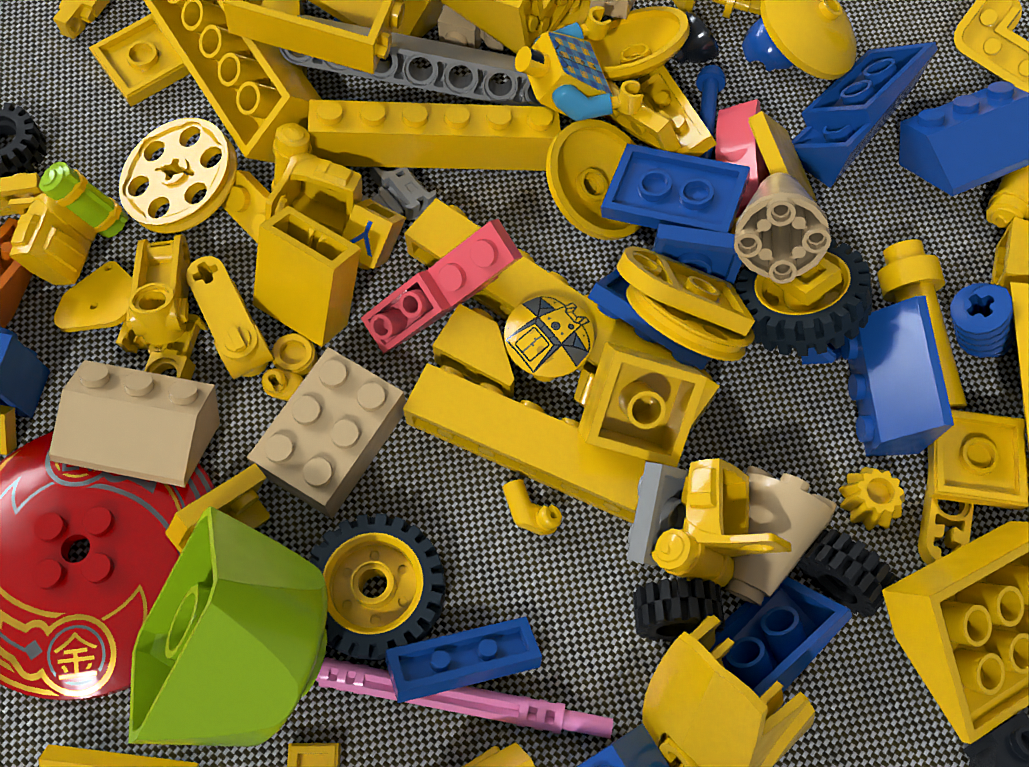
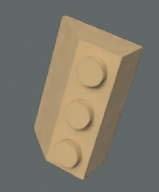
M84 360L62 389L49 451L50 461L185 487L220 425L215 385Z

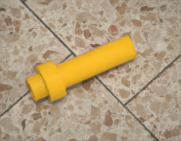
M918 239L905 240L890 245L883 251L886 266L877 273L883 299L887 302L898 303L915 296H926L950 408L960 410L967 406L936 293L946 283L939 258L935 255L925 254L923 243Z

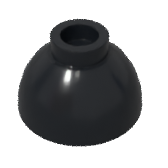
M685 12L690 26V33L680 51L673 57L680 66L686 61L698 64L708 62L719 56V46L706 25L695 13Z

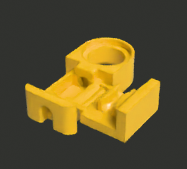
M188 313L185 332L179 339L165 345H153L147 343L142 336H136L133 330H129L125 320L116 344L125 352L137 353L138 349L148 350L147 353L150 356L144 370L146 372L161 374L167 369H176L177 378L191 380L196 365L190 360L200 329L208 330V326L198 315Z

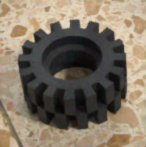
M5 102L3 109L0 107V139L8 135L16 136L9 145L0 149V178L21 173L25 169L30 174L36 170L32 163L35 162L41 165L44 160L40 153H46L47 150L44 144L46 142L45 136L29 113H26L22 107L17 106L15 108L12 103Z
M824 529L798 563L799 567L803 569V575L812 579L810 583L815 588L823 590L822 594L824 596L831 597L837 603L847 606L851 613L857 615L859 612L862 617L873 616L884 602L882 590L895 583V574L889 572L891 568L886 562L878 560L880 556L875 551L869 552L866 550V544L858 540L855 543L852 541L851 535L844 532L840 535L837 530L830 529L828 531Z
M687 577L678 578L677 581L663 579L660 580V584L650 582L646 584V587L640 586L636 588V592H633L636 634L641 638L649 637V640L653 641L663 639V642H671L673 639H677L684 631L691 634L707 616L715 615L721 621V624L715 629V635L716 632L724 630L725 620L721 588L714 581L708 580L703 582L702 578H694L691 581H687Z

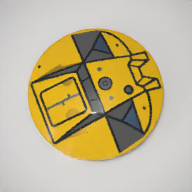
M540 295L525 300L512 311L505 325L504 342L509 356L517 366L532 374L539 381L550 382L557 377L574 372L586 362L593 348L594 329L586 312L575 302L557 295Z

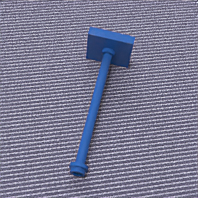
M707 65L697 75L696 86L702 92L700 119L714 138L718 92L722 91L725 87L726 77L719 66ZM713 147L699 157L712 160ZM658 224L652 251L723 279L734 285L742 264L734 249L735 234Z

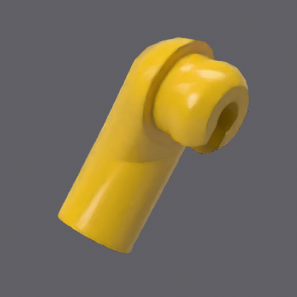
M272 368L263 374L261 383L264 391L269 396L289 401L304 378L297 373Z
M522 479L510 481L502 486L513 521L518 527L538 535H549L554 533L557 527L560 526L562 522L560 510L554 505L548 507L532 503Z

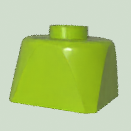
M211 506L208 507L199 518L138 633L132 651L128 743L253 747L273 737L291 716L299 700L313 686L325 657L328 592L320 569L270 537Z

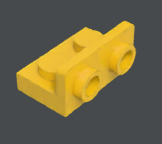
M254 463L176 512L165 532L166 536L181 554L202 513L210 506L253 529H257L270 518L269 512L258 500L260 497L257 494L267 477Z

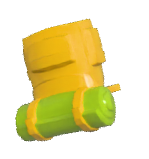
M59 161L46 169L41 177L39 188L43 193L36 197L10 199L7 206L21 215L11 240L12 249L9 256L45 281L53 285L64 286L76 283L96 235L99 234L106 238L116 236L124 228L129 216L116 200L106 196L91 184L79 170L73 169L65 162Z

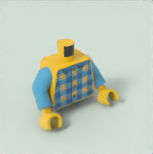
M602 6L592 7L588 12L586 22L582 25L575 22L555 31L544 32L536 38L531 48L527 46L522 47L515 58V68L517 71L527 74L536 99L542 105L575 121L596 119L597 117L610 115L613 113V109H618L625 115H634L639 111L644 97L643 94H638L640 83L633 80L623 82L619 95L613 96L590 41L584 40L585 36L592 40H601L606 36L611 19L600 22L605 11Z

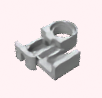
M369 167L372 179L379 186L378 194L370 198L365 195L362 197V201L371 199L400 215H403L405 210L406 219L413 220L420 216L433 202L437 192L436 189L428 192L414 176V168L397 167L386 171L379 167Z

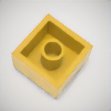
M605 342L578 430L584 441L588 444L677 468L707 377L692 366Z

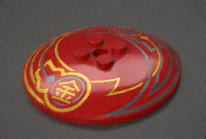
M52 431L23 445L0 462V684L24 695L47 700H89L108 696L131 687L132 651L138 633L180 556V552L166 536L165 532L176 512L216 487L199 463L186 486L180 487L50 461L49 451L54 432ZM80 539H88L90 550L87 556L79 562L71 563L68 552L72 544Z

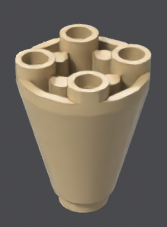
M782 172L774 173L762 181L737 220L734 235L735 252L748 269L780 284L789 283L796 276L802 275L815 267L826 254L831 243V234L826 214L796 178Z
M748 466L745 472L749 476L748 534L773 533L791 543V552L750 554L733 557V577L726 585L725 590L744 601L761 606L764 597H771L805 552L829 525L837 504L823 496L807 493L810 484L799 477L783 473L780 480L760 468Z

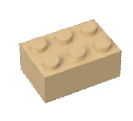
M327 347L252 449L247 459L252 465L256 463L268 480L333 519L403 417V407L406 404L404 391Z

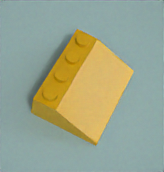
M1009 521L882 590L895 638L962 742L974 743L1029 706V522Z

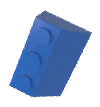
M994 82L989 84L987 88L969 95L958 96L949 103L936 108L922 110L918 115L900 121L899 165L950 196H955L1028 166L1029 93L1014 87V84L1010 82Z
M925 295L915 296L871 312V315H868V323L865 328L859 327V334L853 340L844 336L845 345L841 346L843 351L842 357L844 360H848L851 374L848 380V391L850 398L853 401L856 400L858 411L856 434L858 440L864 442L866 457L919 454L954 425Z

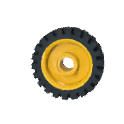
M831 239L830 246L823 257L841 268L842 282L809 306L804 305L764 276L749 270L748 267L747 270H742L739 275V282L736 285V292L755 320L751 327L755 334L754 342L757 344L762 342L763 348L771 352L778 346L779 354L789 356L792 348H796L798 356H808L809 348L815 347L818 355L827 352L828 343H831L835 349L845 345L844 336L853 340L859 334V327L865 328L868 323V315H871L872 312L871 275L867 262H863L862 255L857 250L852 252L851 246L845 243L837 247L836 240Z
M376 513V517L370 518L367 514L359 515L357 520L349 522L347 519L338 524L340 528L336 531H327L322 536L324 541L321 545L315 544L310 552L312 556L310 562L320 569L327 586L328 609L325 625L327 643L339 652L353 658L381 661L386 658V649L420 642L425 636L427 637L434 629L435 622L440 618L446 593L443 565L429 538H426L415 525L407 524L404 519L396 516L395 519H392L387 514ZM380 576L387 580V587L380 596L369 598L363 595L364 584L370 578Z

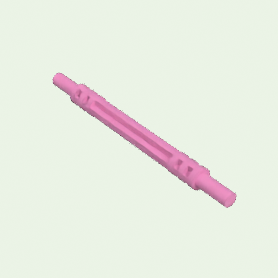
M325 657L315 680L319 681V687H330L339 691H350L354 694H365L397 701L389 671L369 667V665H358L350 661H338L334 658ZM470 686L405 701V703L517 724L516 726L520 727L527 726L536 730L552 731L551 733L561 734V730H567L610 739L613 729V718L565 709L564 703H551L548 700H536L528 696L522 695L521 697Z

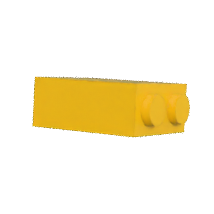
M288 205L259 225L253 306L320 347H323L348 325L361 247Z

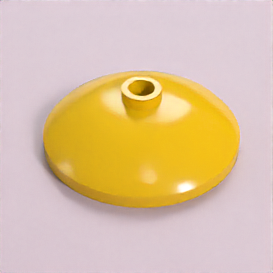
M837 0L760 1L761 17L767 33L781 53L795 66L814 77L826 80L839 79L854 66L857 50L855 34L845 10Z
M667 6L645 7L630 11L627 19L610 18L611 23L603 39L592 40L585 36L584 40L590 41L607 80L627 81L641 78L656 71L674 57L686 42L690 33V26L686 14L679 9Z
M596 119L573 122L555 136L547 153L546 177L549 190L557 207L573 226L597 239L619 240L633 234L642 226L602 218L601 205L627 143L636 144L619 128Z

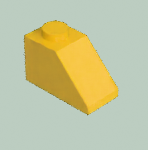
M459 303L432 345L435 363L440 366L446 365L456 369L465 379L477 385H480V383L494 385L504 393L505 397L512 399L514 396V376L498 323L486 311L479 308H472L471 310Z

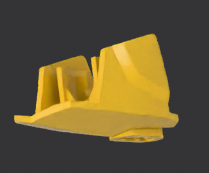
M715 615L707 616L691 634L684 631L663 656L645 693L642 723L670 767H773L812 726L815 710L809 699L801 691L781 708L783 704V685L778 681L759 698L751 688L725 669L721 658L728 653L735 642L728 637L709 652L716 640L715 629L721 624V621Z

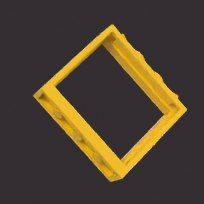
M223 0L229 33L370 74L375 73L380 58L387 59L392 43L393 27L399 29L405 9L404 0H383L368 36H364L261 6L263 0Z

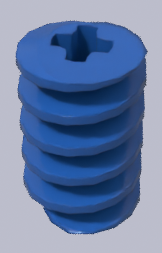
M975 283L962 288L954 296L950 305L956 341L960 348L967 354L979 358L1004 356L1012 348L1015 340L1012 297L1005 287L988 283Z

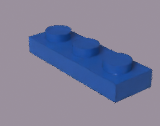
M525 616L386 649L385 661L397 703L539 668L541 666L542 654Z

